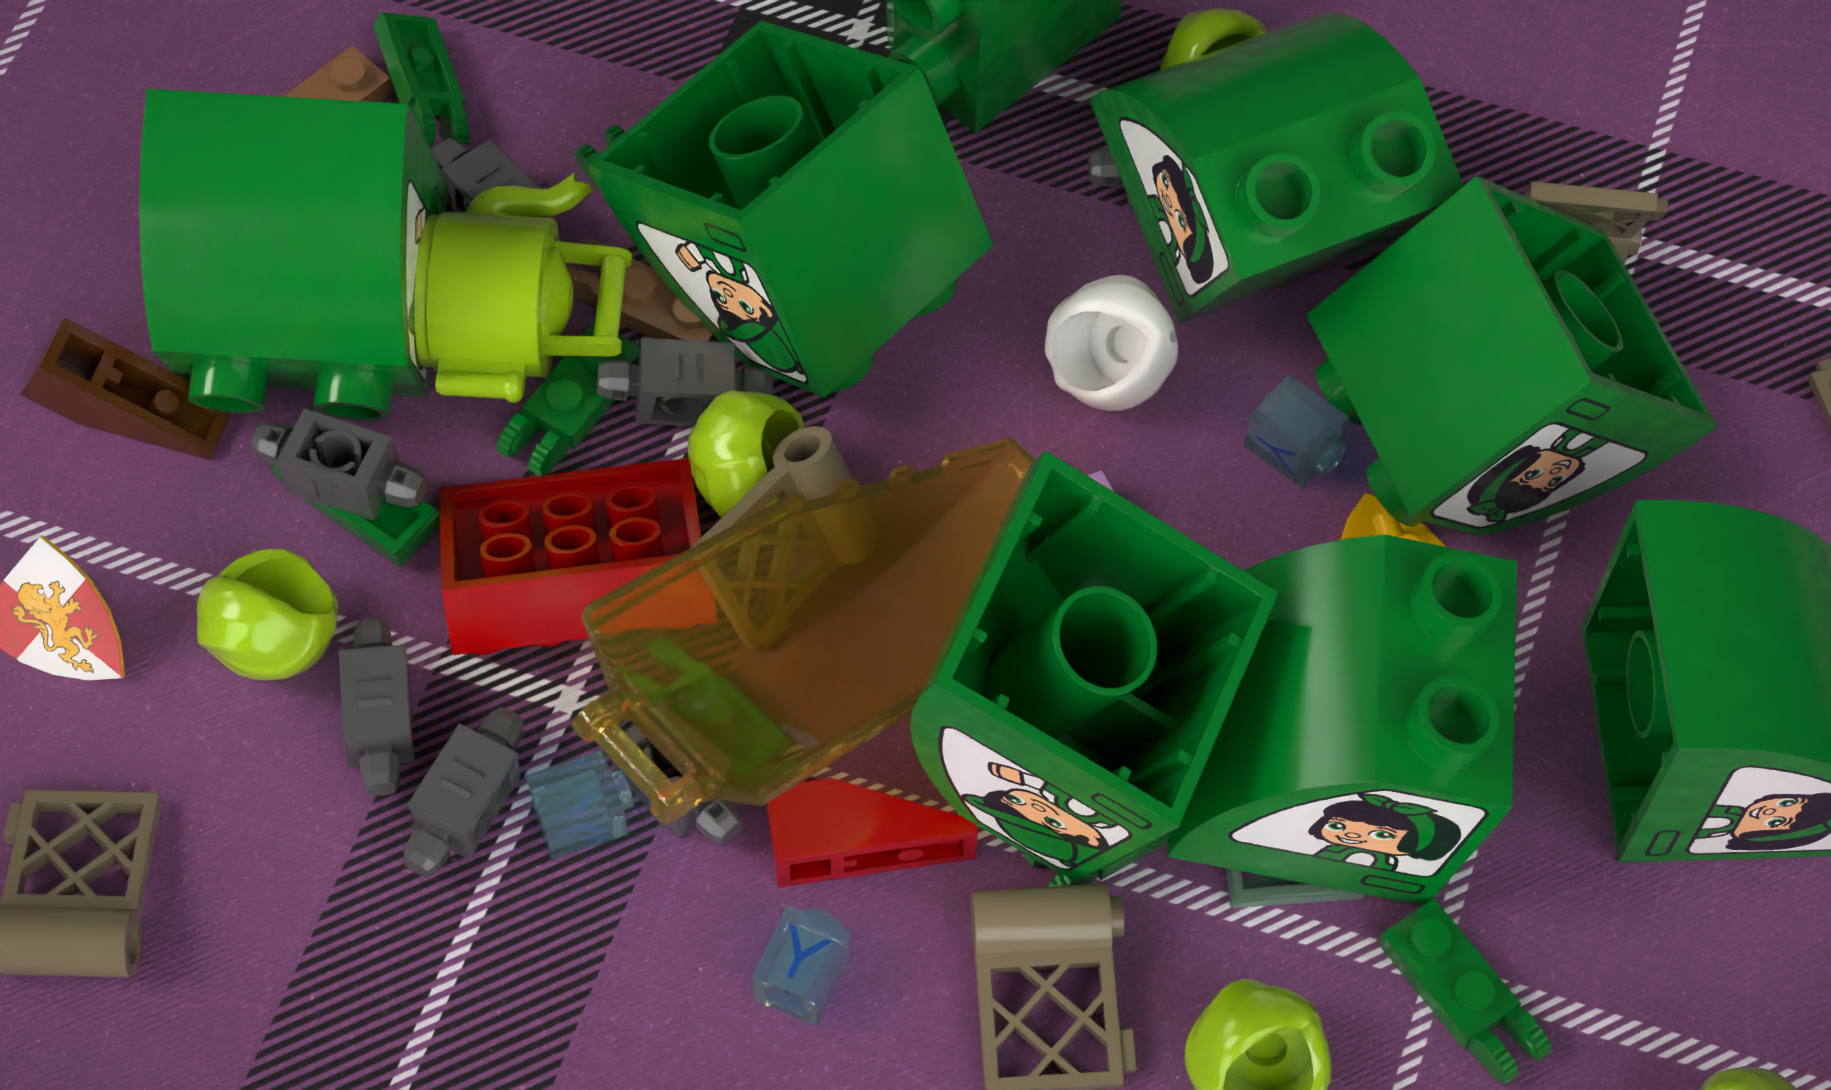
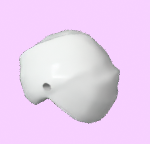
M1108 276L1085 284L1074 294L1064 299L1055 308L1048 320L1044 349L1054 373L1055 383L1060 389L1070 393L1080 402L1092 408L1106 411H1122L1140 405L1160 390L1177 362L1178 341L1173 320L1147 284L1131 276Z

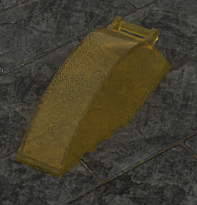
M1010 437L946 454L940 466L914 472L910 464L892 468L889 479L861 486L857 478L839 482L834 494L806 501L802 492L789 495L591 602L583 610L581 618L610 692L592 701L577 714L572 723L573 730L585 742L594 740L651 800L650 812L663 825L676 821L703 801L707 802L712 799L764 806L912 714L913 707L1010 505L1035 459ZM624 720H631L684 777L672 783L618 724Z

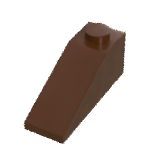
M65 317L46 343L21 393V396L77 424L207 460L213 455L232 414L209 410L191 404L188 401L190 381Z

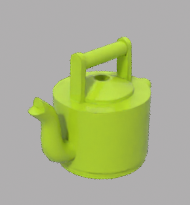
M575 172L559 184L546 189L523 186H495L479 193L469 203L465 213L442 212L441 214H430L426 219L421 234L416 264L414 329L417 354L421 365L437 371L435 381L437 393L443 396L506 399L510 403H517L524 396L526 377L546 378L550 372L554 356L611 357L621 353L622 341L618 339L626 268L631 266L632 253L619 247L561 242L556 220L554 218H546V216H554L571 210L593 192L594 188L591 185L576 181ZM565 263L602 266L593 336H562L573 309V283Z

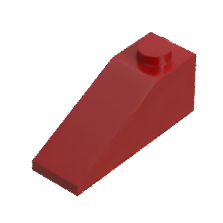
M794 776L781 781L778 786L765 787L767 819L778 888L976 859L977 825L960 815L834 778L816 780L811 776Z

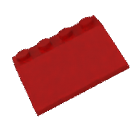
M688 458L439 488L441 591L452 655L468 653L487 655L495 653L500 649L532 645L552 647L565 641L596 637L616 639L624 637L629 633L660 629L680 631L688 629L693 625L712 623L709 594L685 554L702 537L691 465Z

